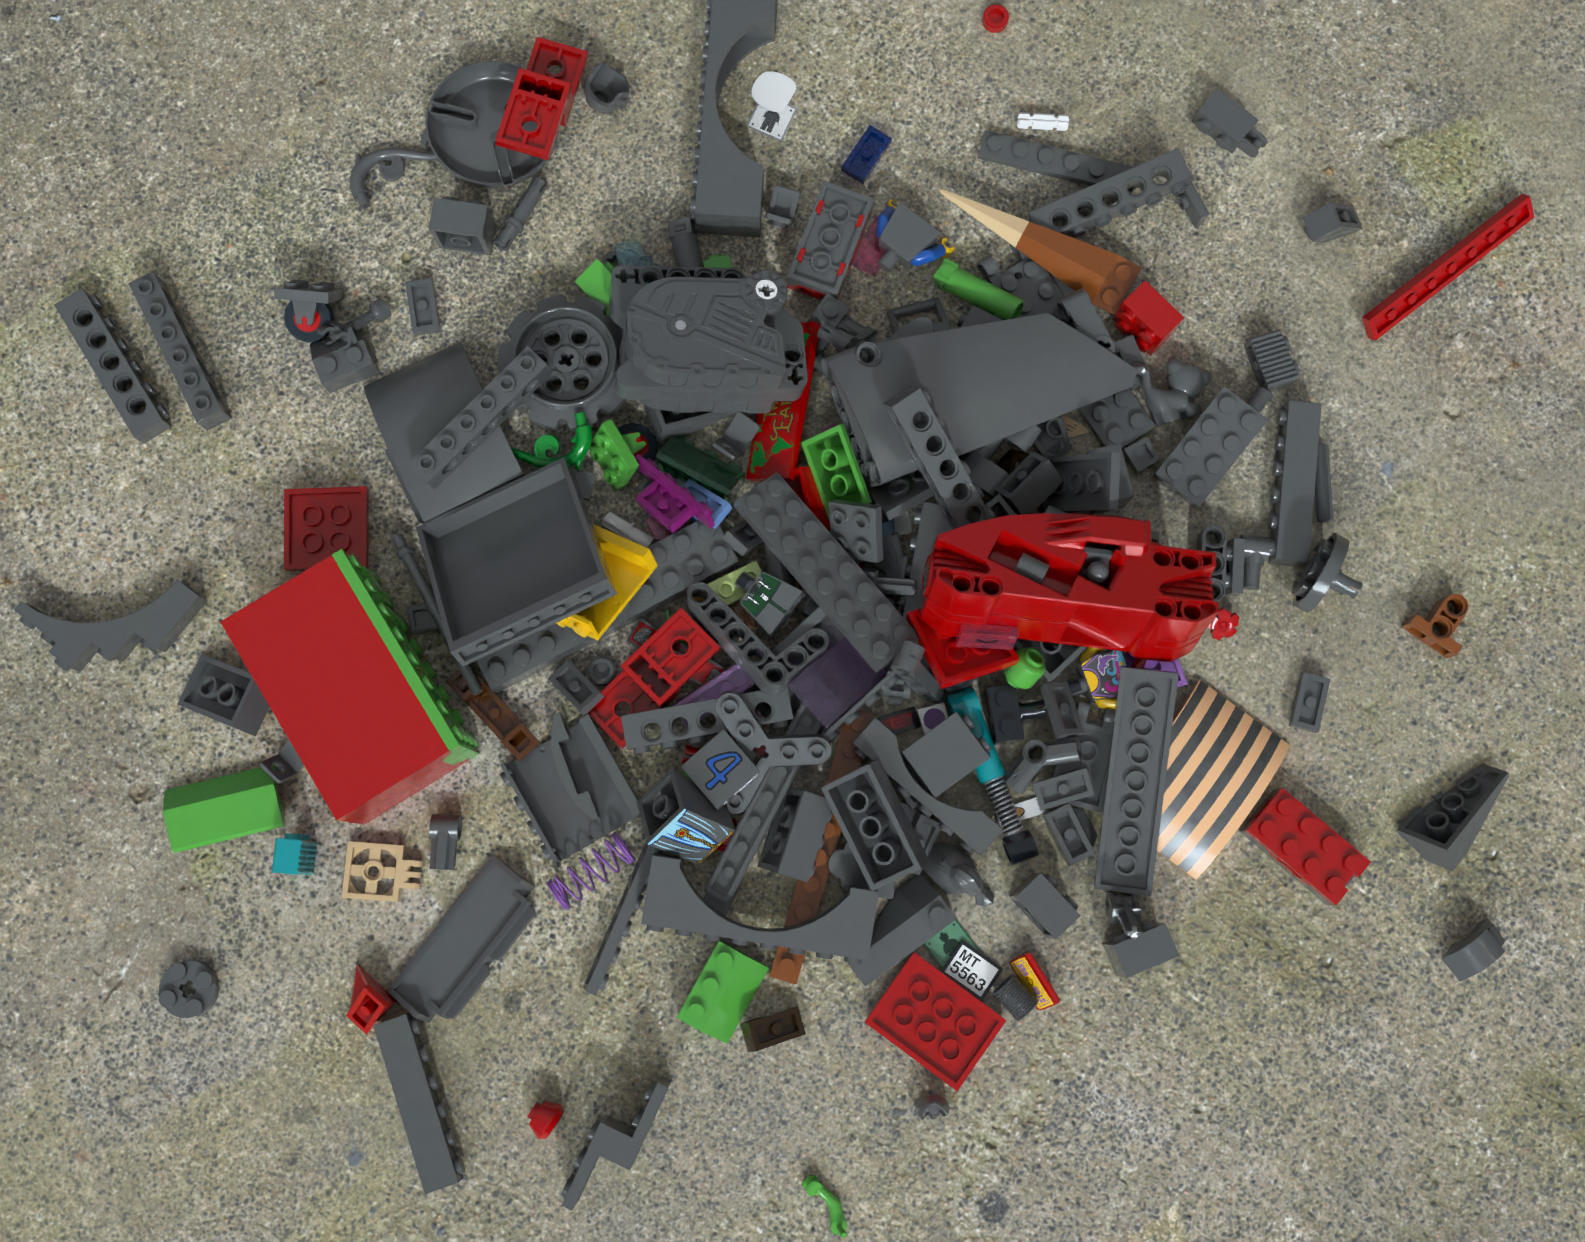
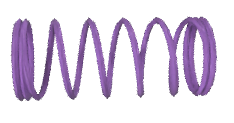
M616 832L611 834V837L625 857L607 839H604V843L616 864L617 870L592 848V853L604 874L605 880L582 857H579L593 889L586 885L569 866H567V870L578 889L580 898L557 875H554L557 884L552 879L546 882L556 900L565 910L571 909V905L563 887L575 899L580 901L583 899V895L576 879L588 890L595 891V885L588 869L598 879L607 882V875L599 858L613 872L620 873V867L611 848L626 863L632 864L635 861L634 856Z

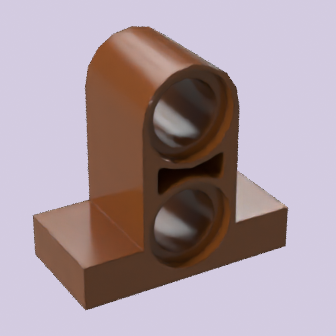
M1460 594L1449 595L1438 600L1425 619L1415 614L1408 617L1401 627L1446 659L1456 656L1463 646L1453 640L1451 635L1466 615L1468 602ZM1448 602L1451 603V604L1454 606V608H1455V613H1454V614H1452V613H1450V612L1448 611V608H1447V603H1448ZM1433 624H1435V625H1437V626L1439 627V629H1440V635H1439V636H1437V635H1435V634L1433 633V630H1432V625H1433Z

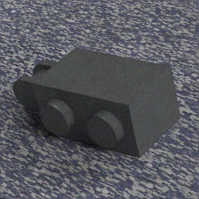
M1219 88L1203 103L1192 120L1200 132L1207 133L1216 141L1220 148L1228 150L1230 153L1239 148L1248 156L1255 158L1259 154L1258 150L1261 147H1265L1268 143L1266 137L1254 128L1258 119Z

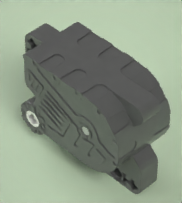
M620 265L615 267L611 273L609 285L610 316L623 329L618 353L619 369L617 370L614 385L615 393L622 399L639 400L653 409L678 411V413H695V411L712 413H769L774 401H796L801 397L808 377L802 324L784 309L788 295L786 282L783 278L768 270H761L747 277L741 271L734 268ZM786 357L792 358L795 361H790Z

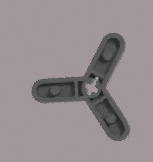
M727 690L718 696L716 701L717 713L750 760L754 762L756 757L754 747L760 748L761 745L766 746L765 752L768 753L767 755L762 754L758 758L757 764H755L761 773L724 805L729 809L730 813L739 814L747 808L769 766L821 764L831 756V744L827 737L821 734L768 736L744 698L738 692Z

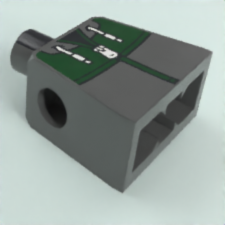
M744 571L735 582V586L746 593L741 599L740 604L772 636L777 634L805 596V593L798 588L763 571L756 580Z

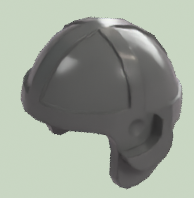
M607 63L593 66L591 68L593 72L584 84L587 104L603 114H610L618 108L622 110L628 104L629 84L626 76L611 68Z

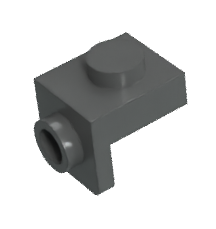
M779 185L774 186L769 209L765 215V218L771 219V225L785 228L786 224H793L801 192Z

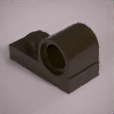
M798 1006L740 1023L748 1052L759 1051L806 1034Z

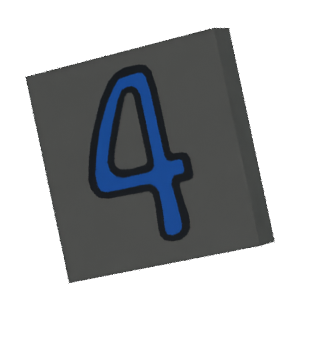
M724 729L681 766L717 810L722 808L761 773Z

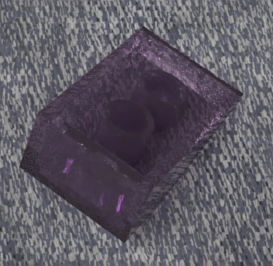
M845 637L808 666L787 686L819 723L828 730L887 676V671L883 668L876 673Z

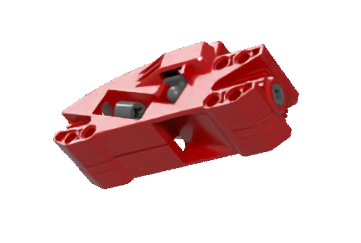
M1049 505L1043 514L1006 515L967 524L937 535L932 551L927 556L922 575L924 600L920 610V620L939 634L946 636L977 639L985 634L1125 651L1138 659L1172 662L1194 649L1204 631L1219 612V604L1213 601V594L1211 593L1213 589L1210 587L1212 585V580H1210L1212 572L1216 567V553L1162 546L1159 544V532L1151 531V521L1114 515L1068 514Z

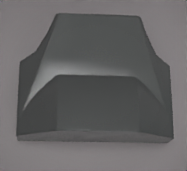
M1067 803L1043 815L1046 826L1068 866L1095 854L1093 846L1098 835L1084 809L1073 808L1070 803Z

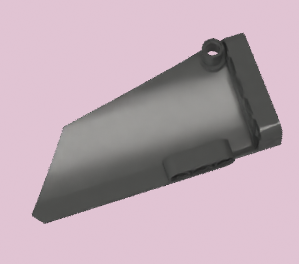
M1048 313L876 343L864 342L821 359L823 374L841 422L845 426L864 482L868 487L878 486L919 470L882 403L909 385L920 389L923 388L928 393L932 401L929 404L934 413L936 412L942 418L945 424L943 430L946 436L951 437L957 445L958 451L956 454L960 456L1131 388L1137 374V369ZM860 350L865 351L868 355L867 363L861 360ZM917 412L913 417L914 426L920 422V412ZM933 436L927 440V449H930L934 444Z

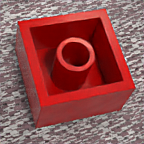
M1145 280L1122 302L1113 321L1121 333L1128 334L1129 336L1134 335L1139 350L1151 356L1174 334L1185 317Z

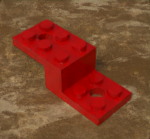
M541 37L536 38L526 70L521 68L518 70L495 142L497 146L549 161L560 125L565 127L567 125L587 63L588 51ZM553 65H558L563 70L561 73L553 75L549 73L548 69ZM533 121L537 124V128L534 131H526L522 128L523 124Z
M680 608L621 665L623 671L600 692L604 698L588 714L623 749L626 743L621 717H618L615 713L616 706L621 702L628 703L631 708L629 714L666 708L682 692L680 687L721 649L720 646ZM678 640H684L689 645L688 651L683 655H677L673 652V645Z

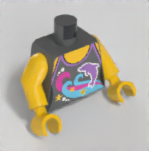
M1087 647L1080 656V664L1076 666L1079 677L1066 681L1069 684L1072 696L1085 692L1089 703L1095 702L1099 708L1115 710L1120 666L1128 667L1123 652Z

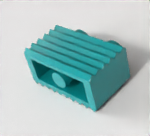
M285 833L284 839L276 838L271 873L313 875L315 873L313 871L315 868L313 864L316 862L314 858L317 856L315 854L317 851L315 847L318 844L315 841H310V835Z

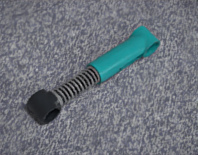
M971 686L947 695L946 702L951 715L955 712H959L961 716L966 713L975 725L971 730L976 737L980 738L983 736L992 748L988 752L991 758L977 767L975 772L980 784L983 783L987 786L985 790H989L987 794L991 795L989 799L993 800L991 804L995 805L993 809H996V814L998 813L996 818H1000L998 822L1002 823L1000 827L1004 828L1002 832H1004L1005 838L1002 839V844L1010 864L1013 866L1038 856L1039 853L1034 838L1028 829L1025 830L1023 825H1020L1022 821H1018L1020 816H1016L1018 812L1014 811L1016 807H1013L1014 802H1011L1012 797H1009L1011 793H1007L1009 788H1005L1007 784L1003 783L1005 779H1002V777L1006 773L982 715L981 705L974 688Z

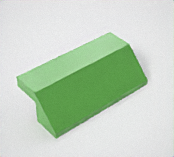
M272 764L271 766L273 770H275L278 773L275 764ZM261 767L168 789L164 793L163 814L173 853L285 826V804L278 793V783Z

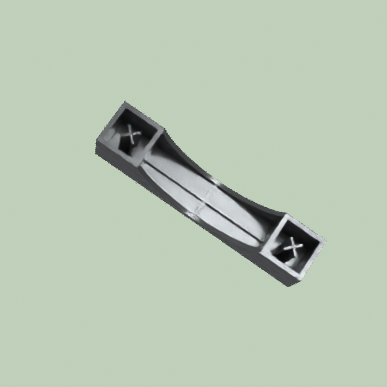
M707 0L708 21H705L706 46H703L704 71H701L702 96H699L700 121H697L696 131L698 146H695L694 155L696 171H693L692 179L694 197H691L690 203L692 223L696 224L697 233L760 238L764 194L763 166L747 157L729 138L719 118L718 104L725 82L738 63L757 48L775 41L778 0Z

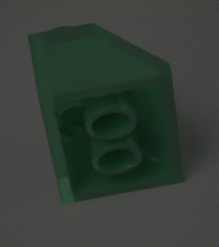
M673 435L658 451L656 460L659 470L669 473L672 477L683 483L691 479L729 502L730 505H732L746 480L741 466L731 461L727 464L719 460V455L709 449L704 451L698 449L692 440L684 436L678 438Z

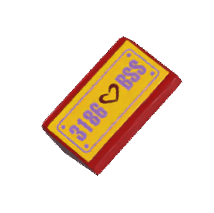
M1025 951L1009 962L1019 980L1025 984L1024 986L1032 992L1034 997L1039 999L1036 1006L1038 1010L1046 1009L1060 1002V998L1032 953Z

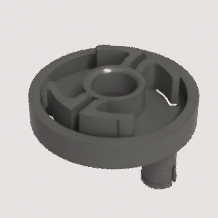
M1333 533L1327 540L1322 539L1315 545L1313 551L1317 553L1307 565L1301 581H1295L1293 584V606L1308 613L1316 607L1328 589H1332L1340 595L1346 594L1353 599L1358 595L1359 592L1349 588V586L1361 590L1363 583L1341 573L1340 569L1348 552V539Z

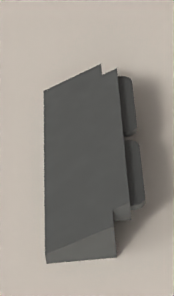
M492 855L387 989V992L414 1018L430 1023L436 1014L446 1019L456 1018L489 976L491 971L489 965L494 959L500 960L504 957L534 918V907L536 905L527 899V896L535 886L497 856Z

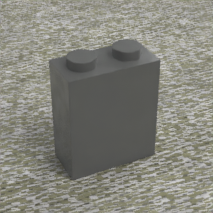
M955 712L902 751L935 798L991 758L988 752L992 748L983 736L980 738L976 737L971 730L975 725L966 713L961 716L959 712Z

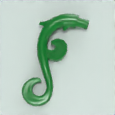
M585 412L574 414L577 427L575 428L576 435L571 439V442H575V445L566 455L558 458L548 456V449L553 454H558L561 449V443L555 435L546 434L536 440L534 445L535 455L511 447L515 457L538 468H542L564 457L570 467L575 465L576 470L579 471L592 442L591 424L588 425Z

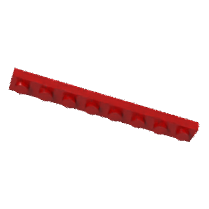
M1523 193L1365 314L1362 320L1367 337L1376 341L1534 218V212L1530 196Z

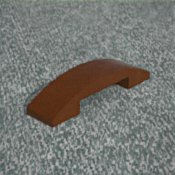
M458 669L445 682L490 728L517 760L521 762L541 742L474 670L473 672L483 691L473 696L462 673Z

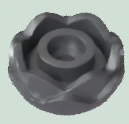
M942 1095L926 1096L920 1098L916 1104L915 1115H918L919 1120H923L925 1117L934 1120L939 1115L948 1116L951 1107Z

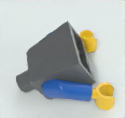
M889 200L887 207L878 216L876 235L879 238V248L885 252L877 261L882 269L890 272L897 262L909 269L912 265L921 266L939 258H948L955 247L949 248L945 245L948 241L947 238H943L937 244L940 240L941 232L900 202L895 207L892 205L894 200Z

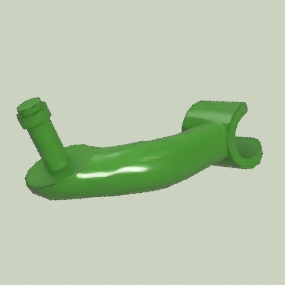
M809 1175L802 1182V1186L809 1196L813 1197L817 1193L827 1203L830 1211L831 1232L845 1238L847 1236L845 1231L847 1223L840 1200L815 1175Z

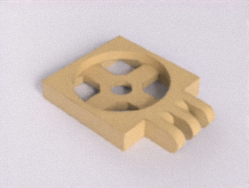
M348 841L341 898L400 902L401 888L420 889L419 883H409L410 877L421 878L422 872H411V866L422 867L423 861L405 860L406 846ZM365 849H370L368 862L364 865L352 864L359 853ZM382 850L389 851L395 857L396 868L383 866L381 863ZM372 866H376L379 869L376 877H371L368 873L369 868ZM351 876H362L366 881L365 894L361 893L354 886ZM382 878L394 879V886L388 892L377 895L378 882Z

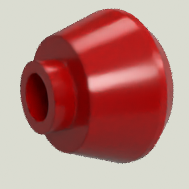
M544 1101L542 1105L537 1102L527 1117L531 1119L529 1126L538 1139H547L564 1113L563 1106L549 1101Z

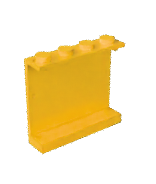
M593 524L617 595L565 618L556 624L561 627L568 626L581 637L586 638V636H589L598 641L658 565L649 548Z

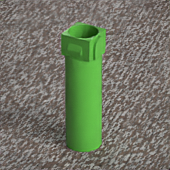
M946 258L933 276L935 287L951 293L1001 318V320L1019 318L1023 310L1024 300L960 268L959 265Z

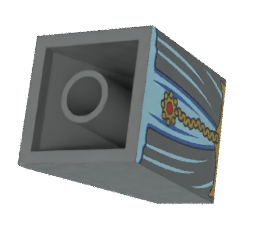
M673 767L637 802L647 844L697 865L735 831L729 809L723 806L717 810L692 780Z

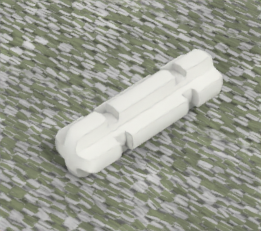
M1020 112L1017 117V127L1028 129V126H1032V129L1053 130V128H1056V130L1066 131L1069 126V116L1058 114V117H1055L1054 114L1033 113V115H1030L1028 112Z

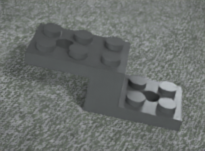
M662 1076L658 1082L652 1081L643 1099L648 1104L645 1109L640 1107L631 1127L608 1115H605L602 1121L596 1120L586 1139L591 1143L588 1148L584 1146L574 1164V1168L578 1169L576 1175L571 1174L561 1192V1196L565 1197L561 1206L571 1211L574 1209L599 1156L628 1170L631 1169L672 1081Z

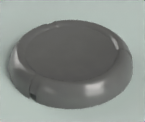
M498 61L470 64L450 74L434 91L430 99L431 109L426 111L425 126L427 138L438 161L458 179L474 186L503 188L504 186L516 185L529 179L547 163L548 160L497 146L495 142L518 70L521 67ZM528 121L523 124L522 128L526 131H534L537 128V124L533 121ZM557 133V136H556V139H555V142H554V145H553V148H552L551 155H552V153H553V151H554V149H555L556 143H557L558 133Z

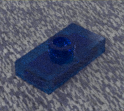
M869 125L842 165L841 171L864 184L892 143V138Z

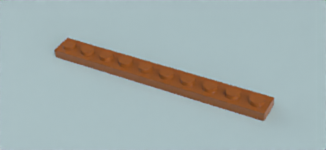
M859 710L858 713L861 716L850 726H847L846 723L843 725L826 785L860 768L862 758L853 751L857 746L852 742L872 721L875 714ZM832 814L830 821L826 824L823 833L824 843L817 852L815 859L816 868L813 875L809 878L808 883L797 880L784 927L797 925L817 916L829 874L828 859L835 852L841 833V828L834 814ZM778 946L769 976L797 984L805 954L789 953L787 947Z

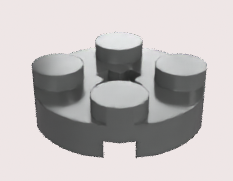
M186 960L171 965L160 981V1005L165 1007L170 1014L180 1018L195 1017L209 1010L216 1002L219 994V982L216 980L213 969L208 964L199 960ZM191 981L193 982L192 987L196 991L187 997L183 990V985Z

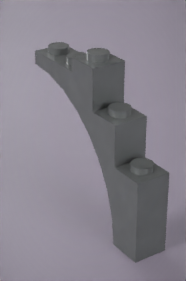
M177 580L162 596L146 607L125 617L104 622L77 623L58 620L22 601L16 606L14 611L22 616L19 620L32 630L35 627L42 632L40 637L53 645L49 653L56 657L54 662L66 671L73 669L81 672L96 653H99L108 661L116 659L124 662L139 642L153 652L155 649L166 652L208 600L187 584Z

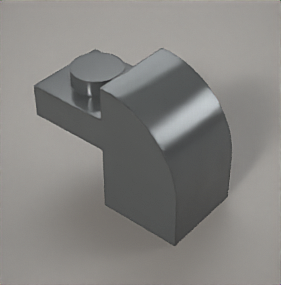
M1488 919L1478 922L1468 937L1451 944L1441 959L1456 978L1462 981L1478 974L1498 960L1505 952L1502 948L1505 940L1500 931Z

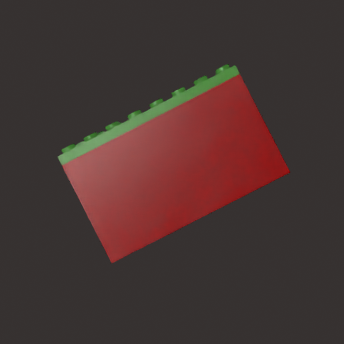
M341 549L220 621L335 819L337 821L365 825L479 755L476 749L479 743L471 731L468 732L462 726V723L465 722L462 714L457 708L452 709L448 702L451 699L450 694L443 684L438 686L434 679L437 676L435 669L429 661L426 663L420 656L423 652L421 646L415 638L411 640L406 631L409 629V626L401 615H398L395 610L393 611L392 608L396 605L387 592L385 593L379 584L382 582L374 569L369 570L363 566L353 553L349 555Z

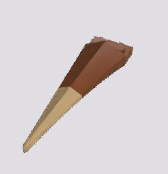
M940 190L942 195L1072 290L1077 291L1083 288L1088 293L1093 305L1114 316L1142 268L1118 254L949 191Z

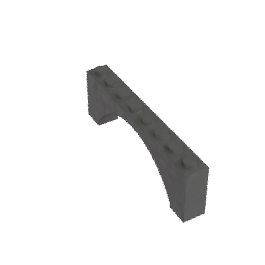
M657 853L652 855L641 924L647 925V930L663 932L664 928L675 929V934L681 936H692V932L704 934V939L720 941V937L731 938V943L744 946H747L750 941L760 943V948L776 950L777 946L787 947L789 953L804 955L806 950L816 952V957L833 959V955L843 956L845 962L861 964V960L869 959L879 896L877 889L871 891L867 887L849 885L848 892L836 904L813 919L783 928H759L734 921L708 904L687 878L681 866L682 858Z

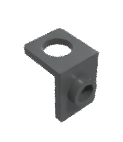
M737 412L724 435L715 440L712 446L730 459L735 460L745 453L760 429V424L743 412Z
M289 739L277 755L262 761L260 767L279 784L298 775L304 766ZM271 765L281 766L285 774L277 773Z

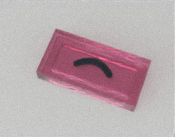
M961 624L956 636V646L1012 650L1019 636L1018 627Z

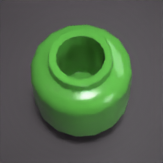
M1024 647L1015 651L1019 657L1018 663L1004 668L1007 682L1011 686L1029 689L1045 673V659L1038 650Z

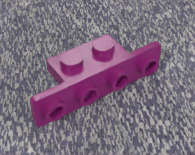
M639 454L635 456L640 472L652 481L646 489L635 497L639 506L672 533L693 515L710 529L715 526L711 516L713 511L704 501L699 503L695 500L694 495L688 488H680L675 479L667 472L664 474L660 472L658 466L650 458L646 460Z

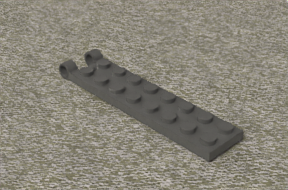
M1010 244L1014 255L1021 262L1002 274L998 264L991 255L977 262V267L987 282L1024 300V307L1019 318L1048 313L1066 323L1057 308V300L1065 297L1047 270ZM1015 274H1020L1022 278L1016 279ZM1130 388L1077 409L1102 447L1120 443L1123 449L1156 427Z

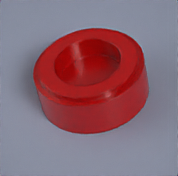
M994 4L988 6L982 18L984 28L992 33L1003 31L1008 24L1009 13L1001 5Z

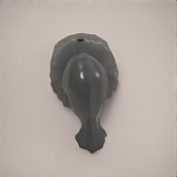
M934 843L928 856L930 862L923 866V870L938 885L939 889L953 895L968 894L975 896L976 904L983 907L992 905L994 901L993 892L990 891L989 887H983L982 878L977 871L975 860L964 850L948 843Z

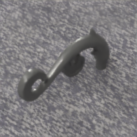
M425 131L421 138V147L427 150L429 141ZM384 148L373 151L361 158L360 154H357L350 176V189L353 198L358 200L362 209L371 206L366 188L370 179H366L369 170L382 161H391L392 164L390 166H386L382 162L379 166V172L383 179L389 182L396 181L405 172L402 159L438 160L434 153L402 148Z

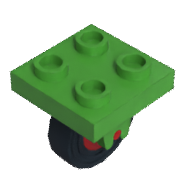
M611 419L601 424L589 449L592 459L598 462L603 470L606 482L612 485L615 492L625 488L636 471H640L638 468L639 464L635 459L637 454L646 460L648 458L653 461L658 454V442L655 435L641 424H624L617 429Z

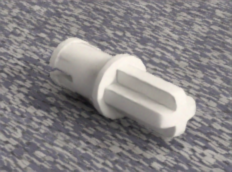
M612 512L607 513L603 519L602 525L644 547L652 545L655 541L654 537L635 527L636 524L634 522L630 524Z

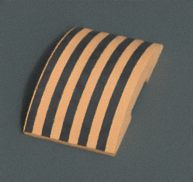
M1198 680L1173 716L1157 846L1158 853L1194 879H1197L1246 819L1274 777L1290 747L1288 743L1201 680Z

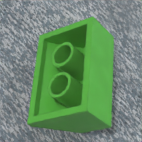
M839 424L801 442L829 520V502L837 499L865 504L872 503L844 424Z
M720 940L677 1018L697 1030L728 1044L769 967Z

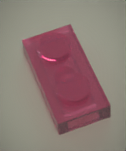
M875 217L852 262V266L875 277L881 268L877 261L885 253L879 248V238L876 235L878 217Z

